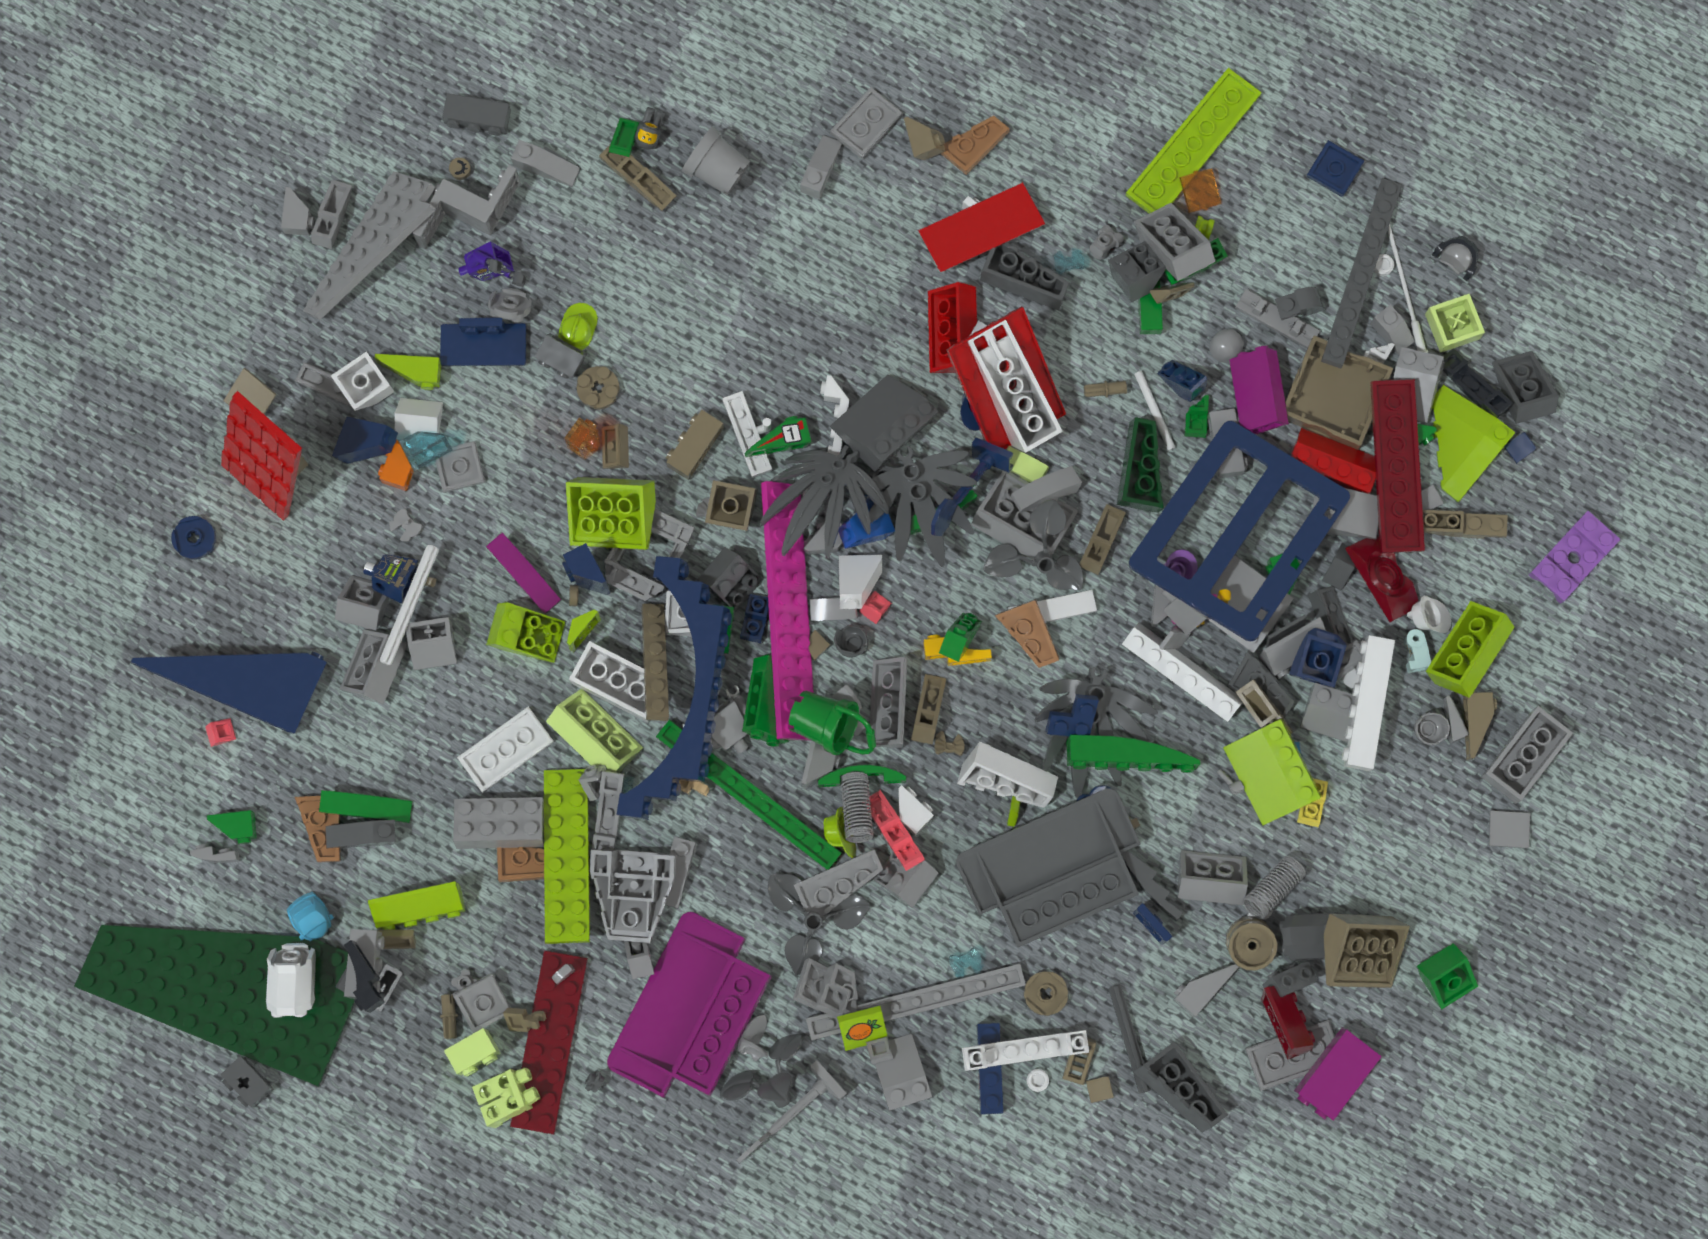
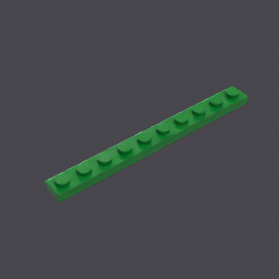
M668 720L656 735V738L672 749L682 729ZM713 753L708 756V779L824 869L828 870L841 855V852Z

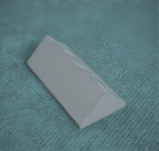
M907 657L873 660L870 725L875 731L876 747L903 748Z

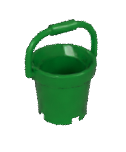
M806 690L801 692L799 696L804 698L801 703L795 701L790 712L789 725L794 726V728H790V731L823 746L825 751L833 755H839L845 749L862 755L870 754L874 751L876 747L875 731L867 720L859 714L857 702L847 699L836 700ZM858 721L866 728L868 749H860L849 745L856 731Z

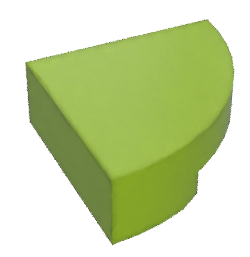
M1012 796L1007 826L1014 827L1017 822L1020 801L1016 800V796Z

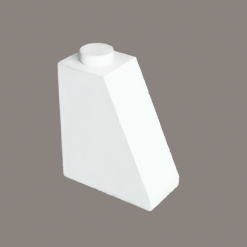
M882 555L839 556L840 609H862L882 574Z

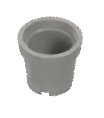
M712 126L686 161L682 172L690 177L695 176L727 196L734 188L733 185L740 180L751 161L721 137L722 133Z

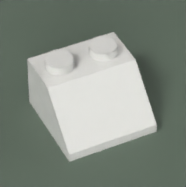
M367 352L331 375L355 411L375 405L394 393V390Z

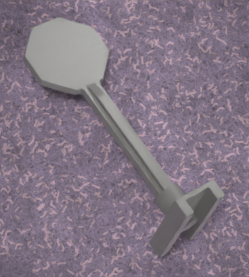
M817 1060L809 1069L818 1081L812 1085V1089L772 1124L766 1134L736 1160L739 1164L766 1139L781 1130L818 1095L821 1096L828 1090L834 1098L840 1101L847 1094Z

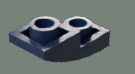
M754 594L749 595L740 639L756 643L762 642L769 611L768 597Z

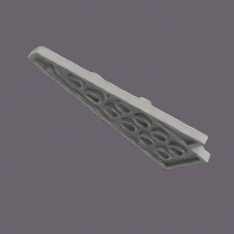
M393 171L380 193L376 195L375 201L369 210L365 212L364 218L358 227L354 229L352 236L342 248L336 261L330 266L328 273L319 283L317 290L308 300L303 312L321 320L435 211L436 208L426 202L436 187L429 182Z

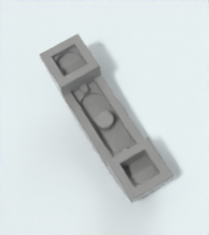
M602 770L592 850H615L620 818L616 814L619 795L623 793L624 773Z

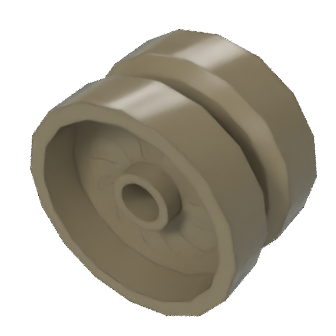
M1255 917L1238 919L1230 925L1226 933L1225 944L1230 957L1239 967L1245 970L1256 971L1265 968L1273 961L1277 953L1275 935L1266 922Z

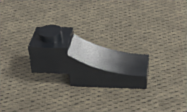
M350 940L344 944V947L351 958L356 975V991L353 992L356 999H354V1002L361 1011L365 1010L371 1013L385 1003L373 985L380 980V977L357 942Z

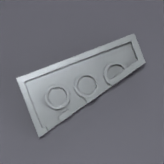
M874 849L794 884V887L807 913L816 912L820 916H824L880 873L883 868Z

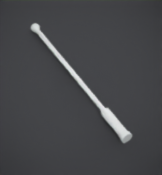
M1389 224L1387 231L1410 312L1411 328L1418 351L1428 353L1419 321L1415 318Z

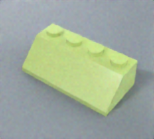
M583 689L578 690L557 705L546 721L590 765H605L607 768L605 771L620 773L643 749Z

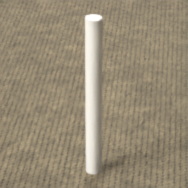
M1139 371L1134 375L1154 421H1156L1168 451H1171L1176 447L1142 371Z

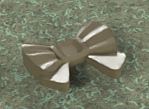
M943 731L935 736L934 749L936 754L954 752L959 756L963 755L965 744L959 734H957L953 743L946 742Z

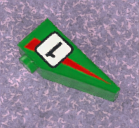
M798 416L786 418L778 427L752 445L744 453L745 458L806 448L811 443L806 418H798Z

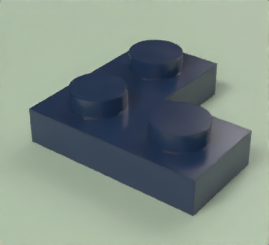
M1076 694L1071 713L1050 711L1045 729L1046 733L1060 736L1090 735L1099 702L1098 697Z

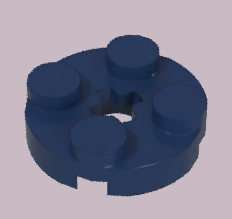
M188 516L181 519L175 530L173 529L171 535L172 545L184 558L191 560L201 559L214 550L216 533L213 526L207 520L198 516ZM193 532L199 536L196 543L188 540V538L192 537L191 533Z

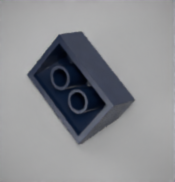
M586 543L563 554L565 561L562 562V565L571 583L575 581L581 588L604 595L610 594L607 582Z

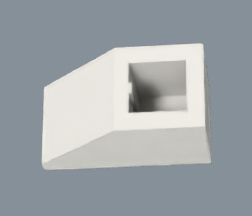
M901 785L898 789L899 818L904 827L916 836L933 818L934 815L931 813L933 809L924 801L920 803L915 798L917 794L910 787L907 786L905 789Z

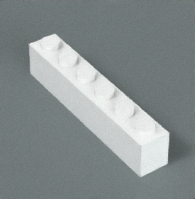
M1138 623L1122 645L1228 722L1242 704L1239 696L1176 649L1161 650L1159 646L1163 640L1141 623Z
M1369 635L1365 638V641L1362 640L1360 653L1363 654L1362 662H1358L1356 675H1359L1358 683L1354 684L1352 696H1356L1354 705L1351 704L1349 710V717L1352 718L1351 726H1347L1345 739H1348L1347 748H1343L1342 760L1345 761L1344 767L1365 771L1374 769L1395 640Z

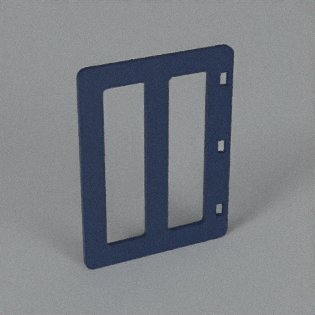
M1226 421L1130 557L1129 567L1137 574L1249 642L1255 641L1347 505L1350 493L1342 486L1236 422ZM1237 448L1264 464L1267 469L1192 579H1186L1160 563L1157 558L1232 449ZM1290 480L1317 496L1319 501L1245 611L1240 612L1212 595L1210 591L1284 482ZM1328 508L1335 511L1330 519L1324 516ZM1295 558L1302 561L1296 570L1290 566ZM1261 609L1268 612L1262 621L1256 617Z

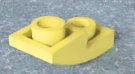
M1313 778L1322 797L1299 808L1297 823L1319 827L1328 782Z

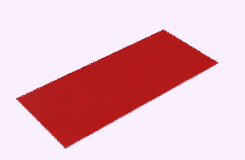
M1022 182L918 231L941 273L1045 225V222Z

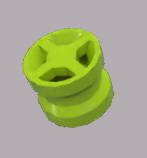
M1198 215L1195 227L1209 240L1215 220H1206Z

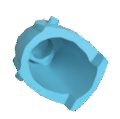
M313 891L297 898L287 908L289 920L294 929L300 934L299 938L301 940L311 941L323 937L331 927V920L334 919L324 902Z

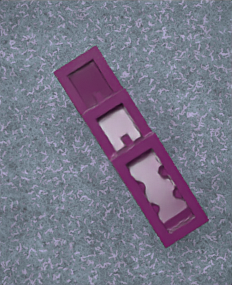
M503 532L486 546L544 614L561 601L558 595Z

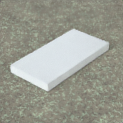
M528 706L457 758L481 792L484 793L550 746L554 741Z

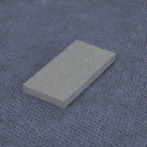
M1329 1020L1307 1027V1030H1311L1315 1038L1312 1051L1287 1060L1278 1038L1245 1049L1260 1091L1307 1074L1335 1037Z

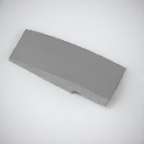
M335 180L331 181L318 210V219L311 232L312 244L329 249L333 248L349 203L352 185Z
M1070 466L1032 481L1013 492L1011 498L1021 513L1035 509L1046 500L1054 499L1058 501L1060 497L1077 493L1082 481L1074 468Z

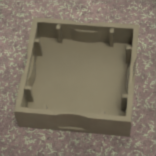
M1313 336L1285 400L1288 422L1358 450L1372 421L1370 382L1389 380L1393 368L1368 357L1355 355L1347 352L1341 369L1323 363L1321 359L1327 340Z

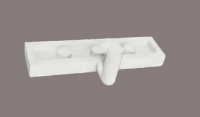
M741 391L724 397L722 400L745 458L744 453L760 440L759 435L770 431L772 426L769 418L763 419L762 425L755 426L746 399ZM767 454L745 458L752 478L772 471Z

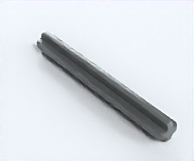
M1115 985L1109 988V993L1132 1071H1135L1144 1062L1121 985ZM1133 1072L1138 1092L1145 1093L1150 1091L1151 1087Z

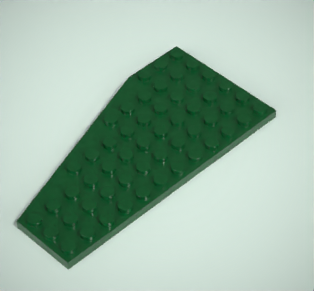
M101 925L74 985L78 989L318 1087L355 1004L354 999L345 997L344 992L336 988L347 967L348 952L316 939L311 941L301 940L299 936ZM287 943H305L308 945L309 950L311 948L315 949L316 955L315 1001L313 1006L307 1010V1015L303 1017H273L266 1004L268 955L272 949L276 948V951L282 950V945Z

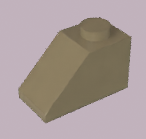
M904 118L915 158L927 160L945 152V140L940 131L916 119Z

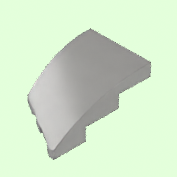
M808 958L804 961L793 1000L836 1017L857 1012L856 1000L858 995L855 989V972L837 963L826 967Z

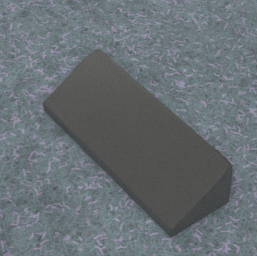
M1333 586L1310 593L1308 597L1317 619L1321 618L1325 630L1337 634L1346 645L1354 642Z

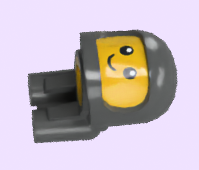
M651 107L646 108L643 120L639 123L635 134V142L639 147L653 149L658 144L662 131L660 128L665 115L664 112L659 110L655 112V109Z

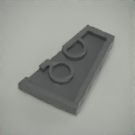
M1248 650L1227 687L1236 692L1254 679L1285 719L1296 699L1257 657Z

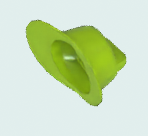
M576 303L570 306L562 319L558 337L572 346L584 350L590 344L597 325L598 317L594 308L586 303Z
M839 807L836 814L825 818L823 821L825 839L832 846L843 847L847 855L854 858L856 856V845L845 839L843 807Z

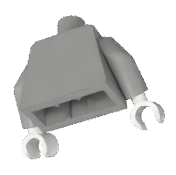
M734 685V689L737 692L730 694L728 689H726L729 699L720 705L718 711L715 712L714 721L716 728L711 736V743L714 749L722 747L724 750H727L733 746L736 752L740 754L748 748L747 743L743 739L747 733L742 732L746 702L742 696H739L738 686Z

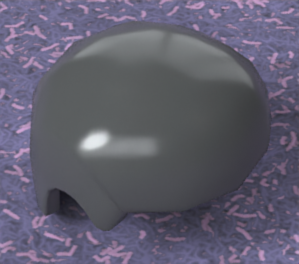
M847 625L841 630L838 629L835 633L834 642L836 649L845 657H857L868 647L866 632L858 626Z

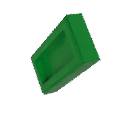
M620 118L609 147V152L630 157L635 143V134L640 122Z

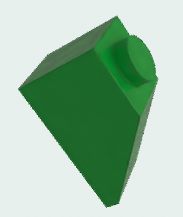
M251 810L207 815V820L230 839L238 841V844L251 843V839H257L255 813Z

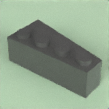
M1176 1042L1165 1047L1133 1071L1202 1133L1228 1116Z

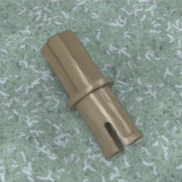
M1105 380L1103 383L1084 385L1085 397L1105 396L1107 398L1108 395L1127 394L1125 380L1119 382H1107Z
M450 994L441 995L442 1015L440 1018L443 1019L444 1039H455L457 1037L456 1018L458 1017V1014L455 1012V999L453 994L451 996Z

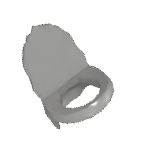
M765 1014L758 1015L750 1021L738 1042V1051L743 1055L750 1054L753 1061H758L761 1057H768V1053L758 1046L766 1030L767 1019Z

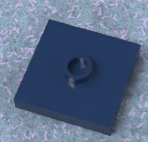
M1328 140L1306 177L1343 198L1363 165L1364 160Z
M1143 903L1133 911L1135 917L1161 945L1173 937L1162 925L1161 919L1156 914H1152Z

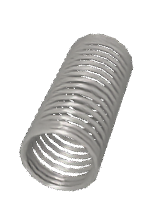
M863 772L846 773L840 777L845 839L853 843L866 842L874 837L868 775ZM852 788H863V789H857V790H849V789H852ZM854 795H864L861 797H850ZM853 799H864L858 801H851ZM856 806H865L861 808H851ZM855 810H865V811H859V812H852V811H855ZM857 817H866L862 819H853Z
M1285 856L1243 899V905L1246 910L1255 918L1264 919L1282 901L1281 899H1284L1294 886L1306 876L1304 867L1295 858Z

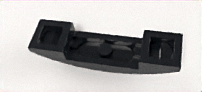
M1454 348L1443 356V371L1480 408L1498 418L1513 405V402L1499 389L1495 391L1468 366V361Z

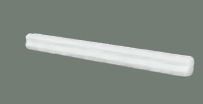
M427 545L380 657V662L385 665L393 663L439 552V549L433 545Z

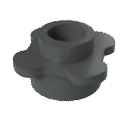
M598 1070L595 1073L591 1072L585 1081V1089L588 1092L590 1090L594 1093L597 1092L604 1082L605 1078L601 1076Z

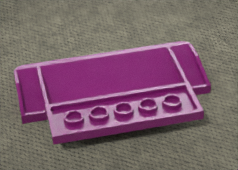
M694 912L683 914L654 968V974L650 975L608 1056L607 1065L609 1069L663 1098L667 1094L674 1078L711 1096L772 977L736 958L746 939Z

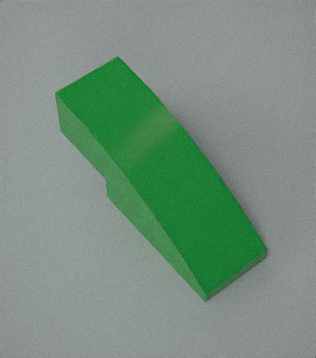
M1160 279L1153 289L1160 287ZM1151 293L1138 299L1140 334H1161L1163 330L1162 303L1157 304Z

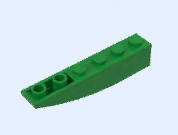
M1070 735L1066 741L1067 766H1073L1074 769L1079 770L1086 767L1106 770L1109 767L1116 768L1118 771L1138 768V771L1142 772L1159 769L1160 772L1181 770L1183 773H1192L1200 766L1199 759L1162 745L1137 739L1116 736Z

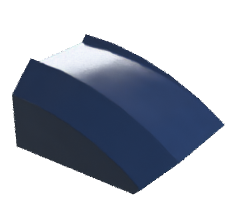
M1313 628L1304 637L1289 675L1335 688L1347 647L1346 643L1337 634Z

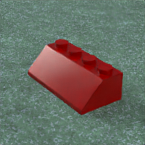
M956 282L928 291L930 373H956L946 349L969 337L977 324L976 286Z
M1300 429L1290 456L1345 489L1370 494L1376 479L1375 456L1309 430Z

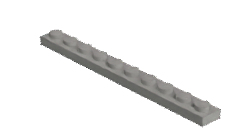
M1017 964L857 1005V1011L881 1006L883 1019L886 1022L1015 989L1026 984L1021 965ZM826 1013L806 1019L811 1041L841 1033L836 1016Z

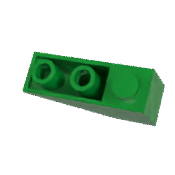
M962 613L947 630L939 654L959 662L977 633L982 621L972 613Z

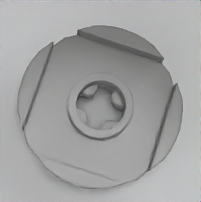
M504 288L500 293L496 294V291L490 294L488 308L492 317L508 319L518 323L522 322L524 317L530 313L532 301L530 298L528 300L526 293L521 290Z

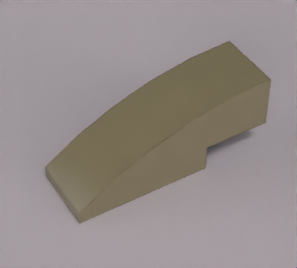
M1106 504L1079 564L1081 568L1099 575L1126 512Z
M1254 679L1236 691V694L1260 727L1263 728L1282 718L1289 733L1294 732Z

